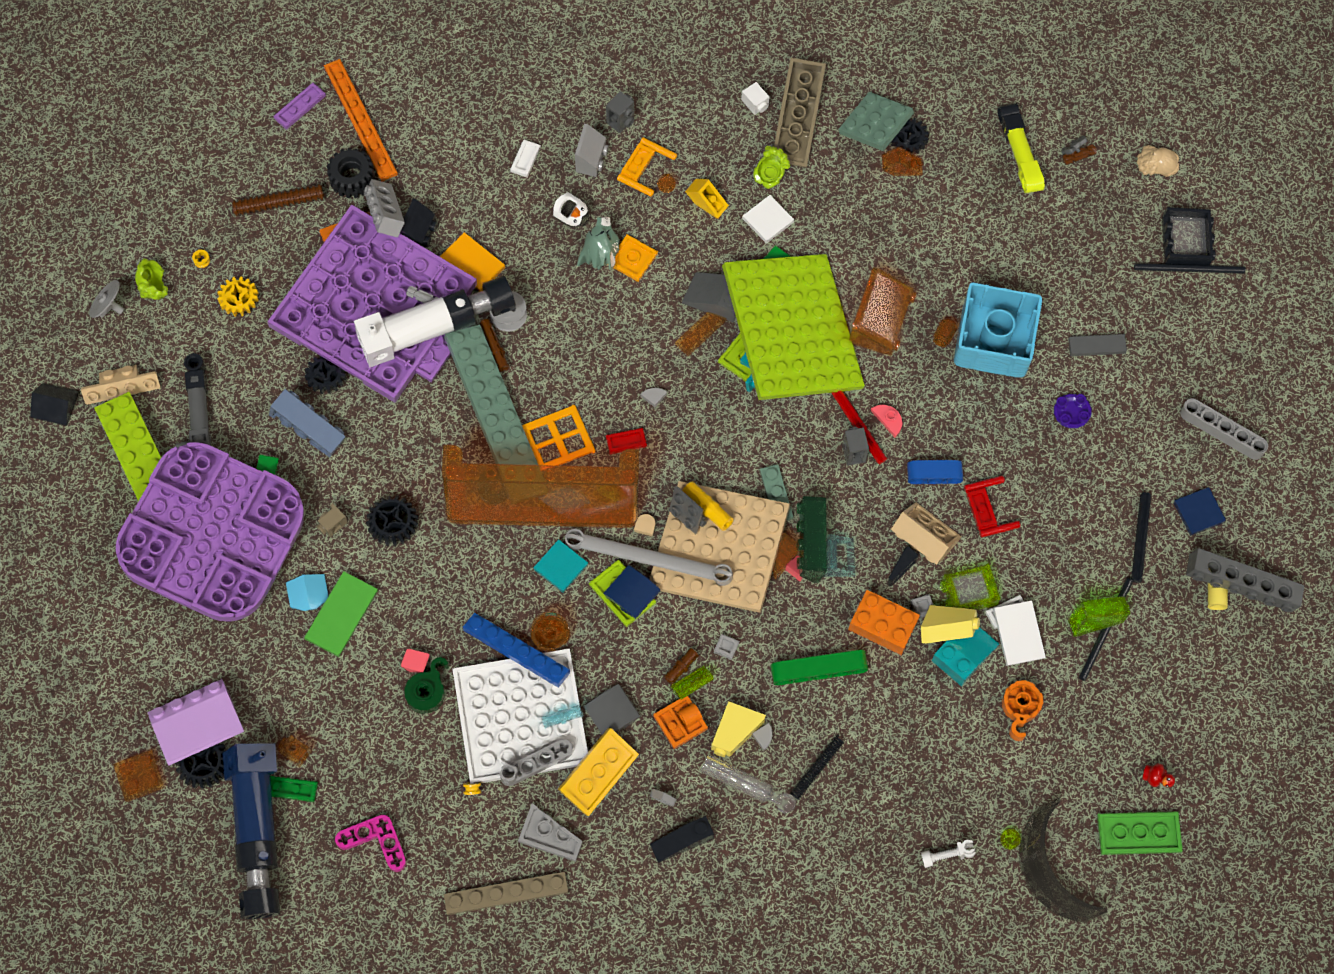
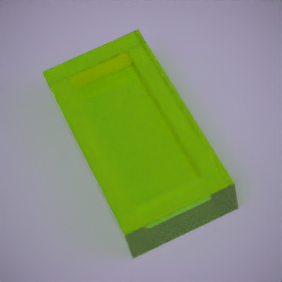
M702 666L670 687L673 693L682 700L714 680L712 673Z

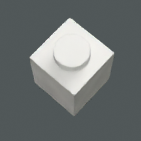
M757 82L742 91L741 100L754 115L758 112L762 113L768 108L769 96Z

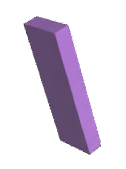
M311 83L273 117L287 130L326 95L318 86Z

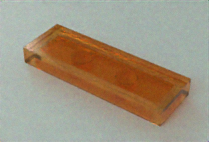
M707 312L675 342V345L689 357L727 321V318Z

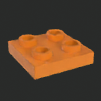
M688 695L653 714L654 719L673 749L708 730L699 709L692 703Z

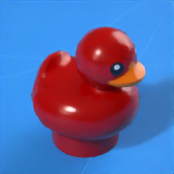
M1156 763L1153 766H1145L1143 780L1148 781L1152 787H1158L1162 783L1164 787L1170 788L1175 784L1174 776L1168 774L1162 764Z

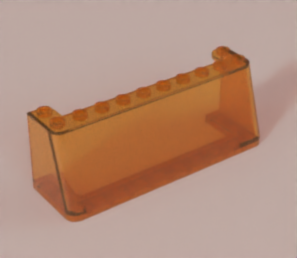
M443 445L442 481L447 520L452 524L632 528L638 520L639 449L624 450L620 454L619 467L467 464L462 463L463 453L460 447L456 445Z

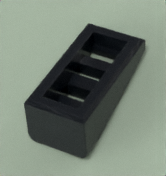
M909 546L905 547L888 579V586L892 587L917 562L918 554Z

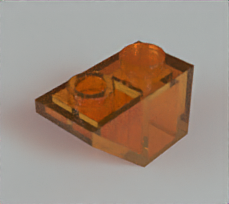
M901 147L882 154L883 171L892 176L923 175L922 159Z

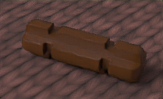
M1092 144L1086 146V149L1085 147L1081 148L1078 153L1074 151L1072 154H1065L1062 156V161L1065 165H1069L1073 161L1077 162L1087 158L1088 155L1093 156L1097 153L1096 146Z

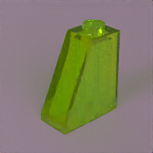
M1124 596L1082 601L1068 619L1073 636H1081L1123 623L1131 614L1130 607L1126 603Z

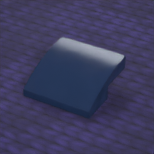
M628 565L603 594L607 599L620 606L622 611L636 619L661 590L648 578Z

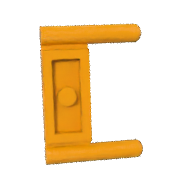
M643 137L623 167L621 174L618 175L617 180L651 197L654 195V190L638 183L641 175L652 160L655 152L672 160L677 158V154Z

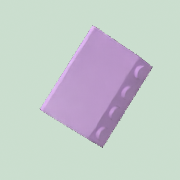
M222 679L148 712L152 727L168 765L244 732L231 696Z

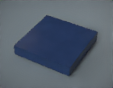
M1209 487L1173 502L1190 536L1223 524L1226 521Z

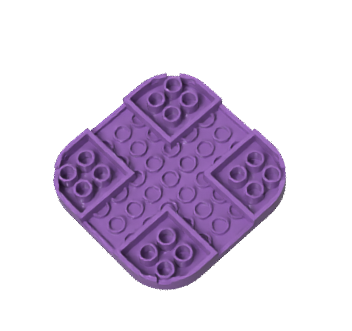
M197 442L187 443V445L172 448L158 462L149 478L148 486L118 534L116 541L117 558L125 575L134 583L219 621L240 620L255 612L264 601L301 531L304 520L303 504L297 490L286 480L265 470L262 472L229 457L228 453L210 445Z

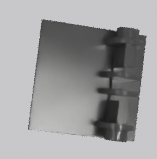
M676 485L669 511L696 535L699 526L704 527L707 523L706 518L702 515L703 509Z

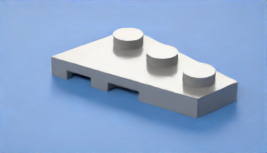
M533 803L518 840L519 843L575 862L583 843L582 840L555 822Z

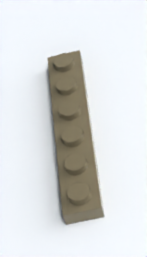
M565 872L447 893L444 894L448 916L568 893Z

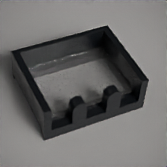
M1166 208L1162 215L1164 264L1210 265L1215 260L1216 252L1213 249L1215 235L1212 233L1214 219L1211 217V210Z

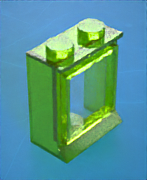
M989 563L981 567L947 575L944 574L940 582L941 591L946 593L947 596L946 607L975 609L977 611L997 606L1000 601Z

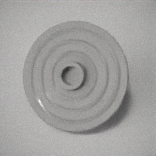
M111 281L99 292L91 305L90 317L96 318L100 316L103 318L111 309L118 314L123 312L124 308L113 301L120 288L119 281Z

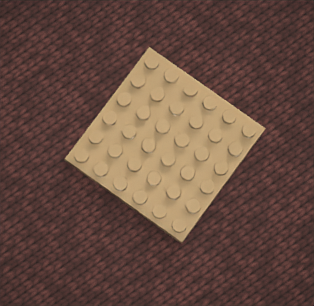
M679 481L677 486L683 490L688 483ZM698 485L734 519L733 523L728 529L722 531L708 517L702 514L706 518L707 523L704 527L699 526L698 532L695 535L677 517H674L669 512L658 552L715 566L726 564L732 570V581L728 585L720 586L714 580L653 566L649 580L660 588L662 592L761 613L790 510V504ZM716 574V578L719 580H726L728 578L724 574Z

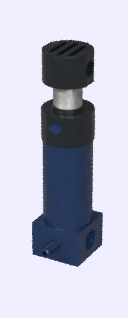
M275 743L235 744L223 752L224 780L232 781L236 871L246 873L248 889L239 893L240 917L245 920L276 917L280 915L279 889L269 888L268 877L269 870L278 867L270 776L277 772Z

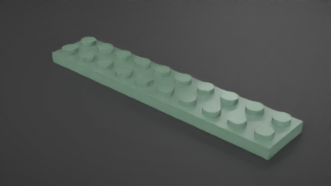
M476 325L445 334V341L511 502L514 503L547 493L548 487L481 326Z

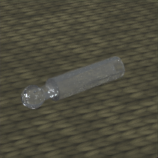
M710 754L707 756L701 768V773L762 803L769 800L775 803L778 810L782 813H790L794 810L796 801L791 794L785 793L780 795L773 792L771 784Z

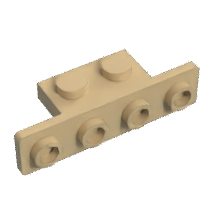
M137 365L124 366L119 369L106 370L99 373V384L82 387L81 392L85 404L88 405L114 399L127 392L133 395L160 389V383L155 371L139 375Z

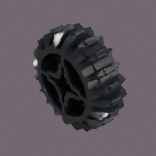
M389 495L388 500H385L381 497L380 504L376 501L374 502L376 508H369L371 513L366 516L368 519L366 525L369 527L368 532L372 534V538L374 540L378 538V543L381 544L385 541V545L389 546L390 542H393V545L396 547V541L404 544V538L407 540L411 539L409 533H416L414 528H418L416 521L419 518L416 515V508H412V503H407L406 498L400 500L399 496L396 495L395 499H392L391 495ZM402 511L408 516L406 524L400 519ZM378 518H381L384 522L383 530L377 526ZM392 518H395V519H396L395 522L392 521V523H389V520H390V519H392Z
M218 743L201 753L189 756L194 761L190 773L187 769L189 757L176 762L175 765L179 766L176 769V772L180 774L179 778L185 780L187 786L192 783L194 789L198 785H200L201 789H204L206 783L209 788H212V781L219 784L218 777L224 778V773L222 772L224 771L223 752L226 751V746ZM215 751L218 755L216 767L211 763ZM197 759L202 761L206 760L208 765L203 763L200 764ZM204 771H209V772H211V773H209L208 775H205V776H197V775H200V774H201L202 772H204Z

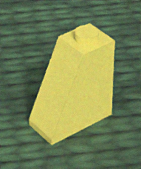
M930 605L921 625L922 643L973 637L975 630L979 629L980 618H977L976 610Z
M728 701L711 750L718 756L725 757L727 755L730 757L752 736V733L764 724L766 715Z

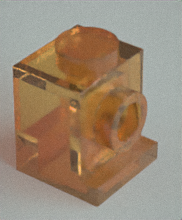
M292 735L289 738H283L278 746L280 748V755L299 768L312 753L310 747ZM292 746H296L294 751H289Z

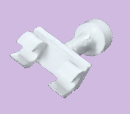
M965 840L962 844L958 842L956 849L936 854L930 853L929 850L921 852L925 868L933 866L935 860L947 859L957 855L960 856L961 860L964 857L972 858L976 854L974 852L975 849L968 851L966 848L974 847L973 841Z

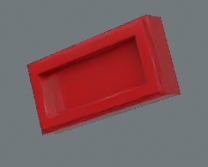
M643 428L606 435L610 455L647 447Z

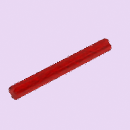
M832 392L831 394L853 427H858V429L864 428L869 451L878 464L884 463L887 457L844 392Z

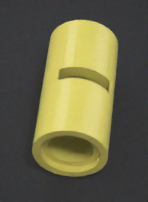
M1208 583V608L1211 610L1227 609L1228 590L1221 587H1213Z

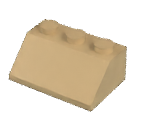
M917 502L904 510L891 528L898 538L904 539L914 550L921 552L928 561L936 565L946 557L962 537Z

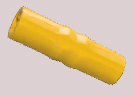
M692 481L684 487L682 491L703 509V514L722 531L731 526L734 519L696 483Z

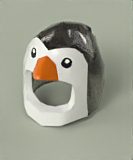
M567 192L556 200L553 216L564 225L577 228L587 225L590 212L584 200L577 195Z

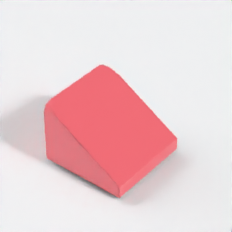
M797 555L786 565L785 570L798 581H801L812 569V566Z
M407 649L401 667L409 672L423 673L429 659V654Z

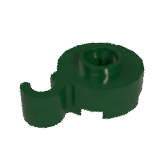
M435 658L431 662L430 672L418 673L407 681L404 688L405 699L408 706L414 712L420 714L437 711L442 706L445 699L444 687L441 682L440 673L436 669L439 666L449 669L448 661L445 658ZM427 690L429 695L422 697L421 691Z

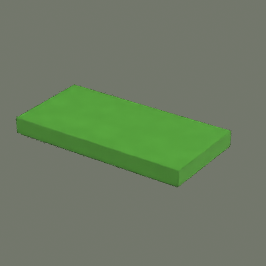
M343 571L304 639L340 657L377 594L378 589Z
M1178 812L1097 814L1101 855L1183 852Z

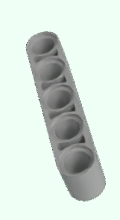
M1188 399L1180 411L1181 417L1251 459H1261L1268 449V443L1264 438L1196 399ZM1187 408L1193 409L1194 412L1188 411ZM1204 417L1209 418L1211 422L1204 420ZM1220 427L1226 428L1228 432L1221 430ZM1237 437L1243 438L1244 441L1238 440ZM1254 446L1260 448L1261 451L1255 450Z

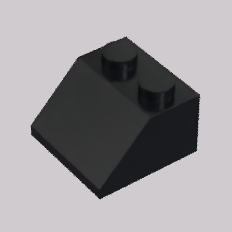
M413 198L404 217V225L400 234L420 246L428 248L431 242L430 236L432 232L436 231L438 226L435 213Z

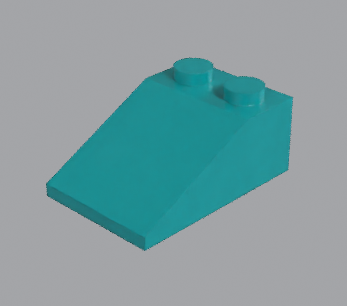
M979 627V629L975 630L973 637L947 640L934 654L932 662L962 687L1000 644Z

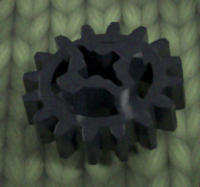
M913 118L912 121L908 120L892 140L891 146H897V152L900 149L903 150V155L906 152L912 155L913 151L918 154L919 150H924L925 145L928 143L929 132H926L927 126H922V121L917 123L916 118Z
M320 356V359L314 357V363L308 362L309 368H305V380L308 381V387L313 386L314 392L319 389L321 394L324 393V390L331 394V389L338 391L337 386H343L342 380H346L345 370ZM324 370L327 373V378H325Z

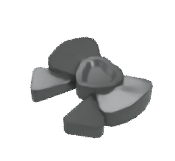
M1081 136L1071 141L1070 147L1062 148L1061 152L1068 155L1076 150L1078 153L1080 152L1079 147L1088 142L1085 136Z

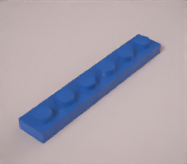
M476 613L463 626V631L558 688L570 674V669Z

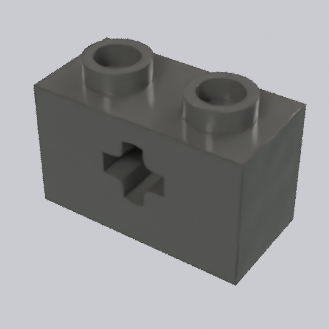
M852 427L845 431L842 447L847 466L866 463L869 447L864 428Z

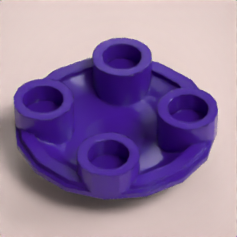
M1067 394L1057 399L1054 406V415L1062 426L1079 428L1089 421L1091 406L1083 394Z

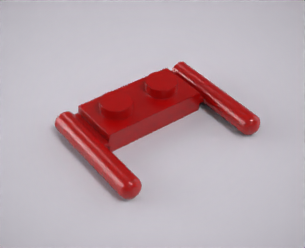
M1004 476L963 486L981 538L1014 530L1021 526L1019 521L997 526V521L985 488L1004 483Z

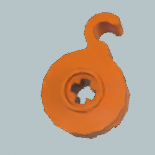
M1026 680L1016 681L1014 684H1011L1005 690L1002 698L1003 711L1006 716L1014 721L1009 729V735L1015 741H1023L1026 733H1019L1016 728H1022L1025 723L1033 720L1039 714L1043 705L1042 693L1035 687V684ZM1020 698H1023L1027 704L1021 705L1018 701Z

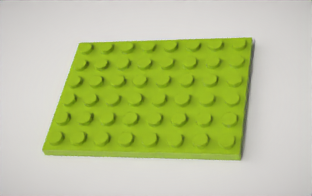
M827 254L724 262L722 268L758 400L852 391L865 387Z

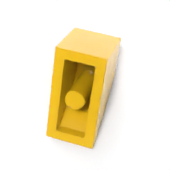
M695 179L685 191L694 204L717 219L729 206L709 179Z

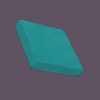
M558 539L533 568L538 574L564 593L588 566V562Z

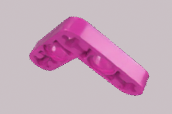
M379 815L337 833L335 843L342 850H348L378 838L389 868L394 872H399L406 866V859L390 818L386 815ZM379 821L388 822L386 829L389 834L384 835L382 828H377L380 825ZM363 827L369 829V835L365 838H361L358 835V831ZM354 831L357 841L354 842V839L351 838L347 840L348 844L346 845L343 842L339 843L343 835L349 838L352 836L351 832ZM388 838H392L396 842L395 846L391 849H387L384 846V842ZM395 852L399 860L402 859L399 867H396L395 864L391 865L394 859L392 854L387 856V853Z

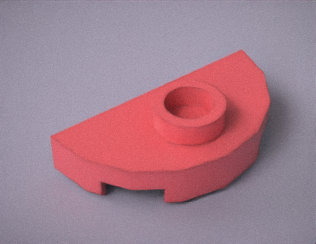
M877 405L871 408V412L896 438L902 427V417L899 412L888 405Z

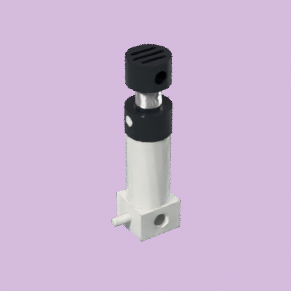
M503 275L483 282V292L481 291L467 296L465 291L460 289L381 318L378 312L355 320L356 335L369 368L394 359L393 352L475 325V315L491 310L495 317L515 310V300L506 277Z

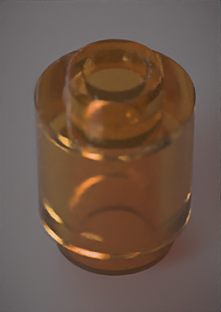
M951 319L941 320L933 335V342L939 347L949 345L958 329L956 323Z

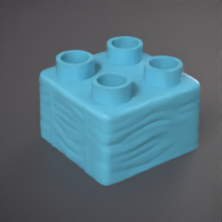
M970 283L963 304L954 363L963 368L1012 377H1024L1034 354L1042 297L1033 293Z

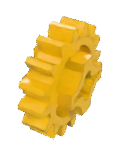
M241 276L239 280L233 277L232 282L226 280L227 285L220 286L222 291L217 292L219 296L217 299L221 309H225L227 314L232 312L235 317L237 313L244 316V311L251 313L249 308H256L254 302H259L257 296L259 293L255 284H251L250 279L244 281Z

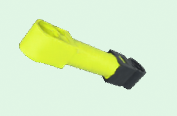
M1018 104L998 106L999 122L1002 124L1006 141H1009L1019 168L1018 176L1024 193L1044 190V178L1038 161L1034 160L1027 141L1025 125L1019 112Z

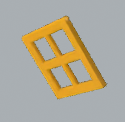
M574 404L522 425L541 472L587 454L595 453L596 451ZM571 415L577 429L560 435L554 421ZM547 425L553 438L535 444L530 431ZM580 434L585 447L568 453L563 440ZM555 443L561 457L544 463L538 449Z

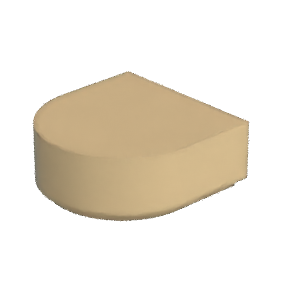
M649 514L639 516L634 532L653 537L655 519Z

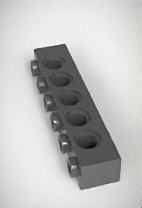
M1200 548L1189 554L1186 575L1193 577L1196 581L1210 583L1213 587L1227 589L1230 593L1244 595L1247 599L1261 601L1267 606H1276L1284 612H1293L1302 605L1304 585Z

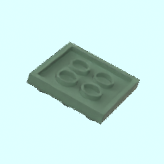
M868 92L838 130L841 135L884 151L914 114V111L911 107Z

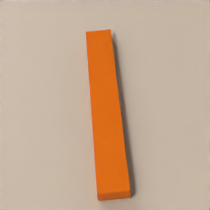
M338 59L324 65V69L367 155L370 157L380 181L383 182L397 176L398 173L341 60Z

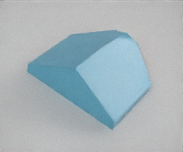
M324 574L302 575L286 582L289 603L292 609L302 611L317 609L329 597Z

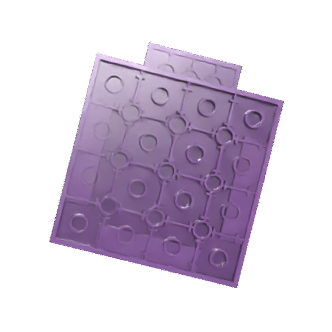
M351 205L270 317L268 325L301 346L302 344L363 381L364 385L396 403L416 373L430 382L435 379L451 355L444 338L445 334L393 352L394 359L369 368L356 335L354 321L378 312L381 318L423 304L415 300V297L411 298L406 295L407 289L410 286L416 287L418 291L422 290L434 295V298H440L443 295L463 289L466 295L469 296L477 285V279L402 234L394 237L378 233L375 224H373L372 216Z

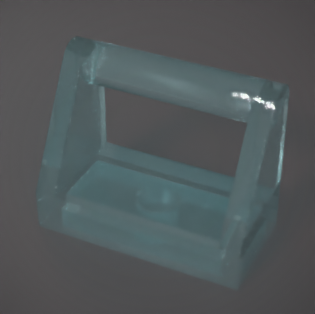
M832 534L819 539L820 576L855 577L854 539ZM837 544H846L847 570L839 569L837 566Z

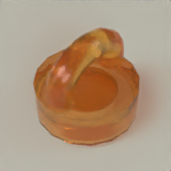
M670 174L661 175L658 179L659 190L664 193L674 190L676 186L675 178Z

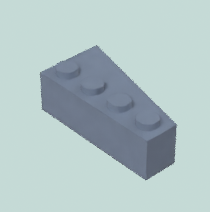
M285 389L270 406L269 416L272 418L279 417L282 425L286 428L293 427L296 435L303 439L309 438V443L329 458L345 440L344 432L339 427L330 425L328 423L329 420L325 416L316 414L314 408L306 402L302 403L298 395L293 391L288 392Z

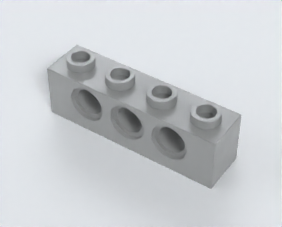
M371 179L369 185L365 187L364 196L367 199L373 224H375L378 233L398 237L404 225V219L392 184Z

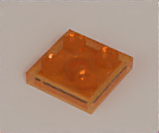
M152 750L113 764L126 803L165 788Z

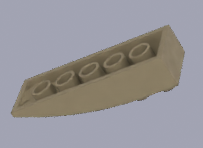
M790 58L774 147L782 149L788 155L787 159L790 165L807 168L825 75V63Z

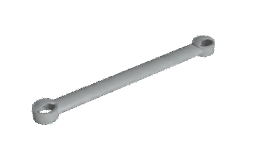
M571 529L565 535L566 544L572 550L582 548L714 580L720 586L728 585L733 579L732 570L726 564L715 566L586 535L579 529ZM569 538H574L581 542L576 545H572L568 542ZM716 574H724L728 578L726 580H719L716 578Z

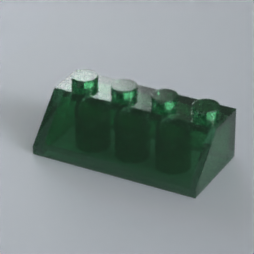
M803 496L801 501L797 503L796 509L797 514H799V521H797L796 527L797 532H799L796 546L797 551H799V557L797 558L796 566L797 569H800L801 577L813 583H819L827 572L826 498Z

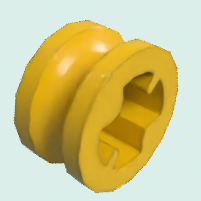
M201 249L193 253L192 260L195 266L205 268L209 265L210 257L205 250ZM201 256H204L202 262H199L198 259H200Z
M470 782L463 783V787H465L464 795L482 793L479 789L481 782L470 784Z

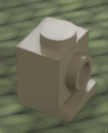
M333 503L330 505L331 510L324 512L320 516L319 524L316 526L323 535L326 533L330 538L348 523L346 516Z

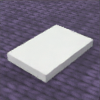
M1032 601L993 609L1006 666L1046 658Z

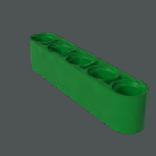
M865 650L786 660L770 665L773 684L776 686L861 674L869 670Z

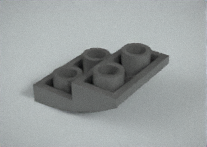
M620 684L605 691L584 706L602 735L608 728L617 733L641 717Z

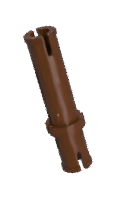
M484 319L479 325L485 335L499 372L507 371L510 366L504 355L505 350L499 343L491 320Z

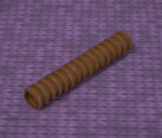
M318 184V186L312 185L310 188L306 186V188L301 187L299 190L295 188L294 191L289 189L288 192L284 190L283 193L279 191L278 194L273 192L272 195L268 193L267 196L261 195V197L255 196V198L250 197V199L233 200L232 207L234 215L239 216V214L244 215V213L261 212L263 209L267 211L268 208L272 210L274 207L278 209L279 206L283 208L284 205L289 207L290 204L294 206L295 203L301 204V202L307 203L306 201L323 200L324 194L322 185Z

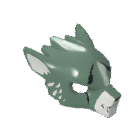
M597 217L596 226L586 235L584 248L578 258L577 266L585 262L589 265L592 262L593 268L598 270L605 266V264H608L609 270L613 269L615 266V256L619 251V239L612 230L610 217Z

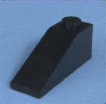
M704 816L651 843L650 846L657 862L660 863L713 840L714 832L707 817Z

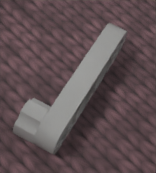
M562 739L510 765L504 764L499 773L501 782L506 786L515 785L568 759L572 755V744L568 740ZM561 745H563L564 747H569L567 748V753L564 754L561 751L557 753L558 758H554V753L551 751L552 749H554L555 752H557L560 750ZM548 753L551 756V760L548 763H542L540 756ZM525 762L532 763L533 769L530 772L522 770V765ZM517 766H518V769H519L520 774L522 775V776H520V777H518V772H517V768H516ZM506 772L514 773L511 778H505Z

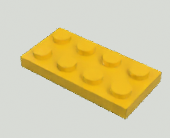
M608 728L558 790L580 811L589 816L639 754L614 730Z

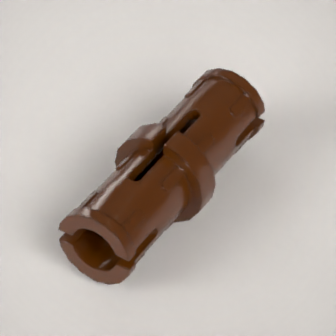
M689 648L663 676L665 680L673 685L699 657L698 653Z

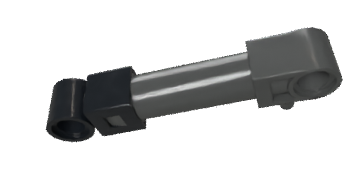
M192 353L184 359V366L187 370L185 372V386L188 393L190 417L189 441L176 443V448L191 442L212 446L208 425L206 367L202 357L199 354ZM193 364H199L197 367H191Z

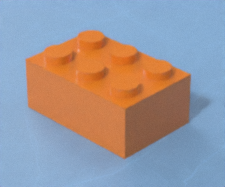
M866 590L848 630L902 655L920 615Z

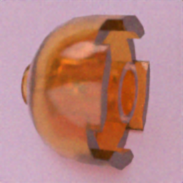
M546 611L533 619L530 627V636L538 649L552 652L556 651L563 644H567L570 637V628L566 619L561 614L554 611Z

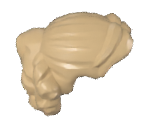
M1147 145L1143 147L1142 152L1137 156V165L1143 175L1161 174L1168 177L1176 174L1179 170V157L1170 149Z

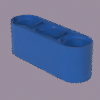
M916 460L907 463L908 483L959 484L963 482L962 462L959 460Z

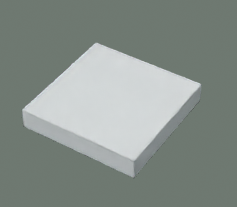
M771 195L742 216V219L766 244L794 223V219Z

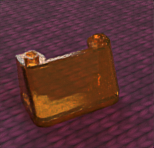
M873 267L851 330L850 340L852 344L892 356L893 351H897L900 340H897L909 303H914L916 292H913L914 288L882 269Z

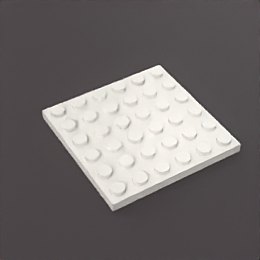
M570 649L543 653L570 669V674L559 688L511 659L453 669L470 784L501 780L499 773L504 764L510 765L562 739L568 740L572 744V755L568 759L539 773L576 767L588 753ZM561 745L560 750L557 752H555V750L552 749L551 751L554 753V758H558L557 753L561 751L564 754L567 753V748L569 747H564L563 745ZM548 753L540 756L542 763H548L551 760V756ZM525 762L522 765L524 772H530L533 769V765L530 762ZM517 766L516 768H517V772H518V777H520V776H522V775L520 774L519 769H518V766ZM506 772L505 778H511L514 773Z

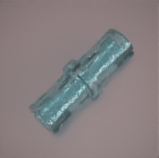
M580 705L565 710L558 709V712L541 716L544 729L560 723L564 725L567 721L583 717Z

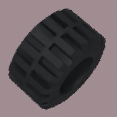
M348 148L346 151L341 149L340 153H334V158L331 157L329 159L330 163L327 164L330 185L335 193L339 192L341 197L346 195V198L350 199L351 196L358 198L359 194L364 196L366 185H369L371 179H375L370 157L366 156L364 151L360 153V150L357 148L355 150ZM348 169L360 170L359 174L354 177L342 176L343 172Z

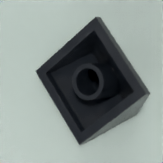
M42 383L32 392L30 417L67 426L79 391Z

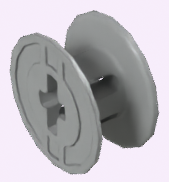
M512 291L516 304L515 310L495 317L490 310L491 321L499 330L506 332L515 331L521 328L526 321V302L520 294Z

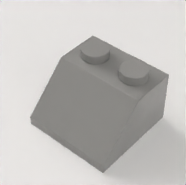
M584 124L576 149L575 167L577 173L597 177L598 171L603 169L604 161L602 158L603 155H607L609 145H606V137L588 124Z

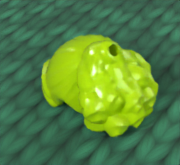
M774 146L765 147L764 156L760 159L753 172L755 181L767 189L779 184L785 169L790 168V163L787 159L788 155L782 149H777Z
M143 258L137 266L135 281L141 298L159 300L168 295V287L164 286L162 281L164 270L155 260Z

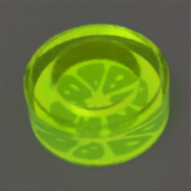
M1006 829L1000 836V843L1007 850L1016 849L1021 842L1020 834L1014 829Z

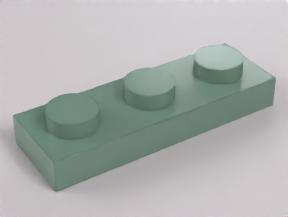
M779 465L761 468L760 474L767 499L790 504ZM791 507L788 513L787 520L793 519Z

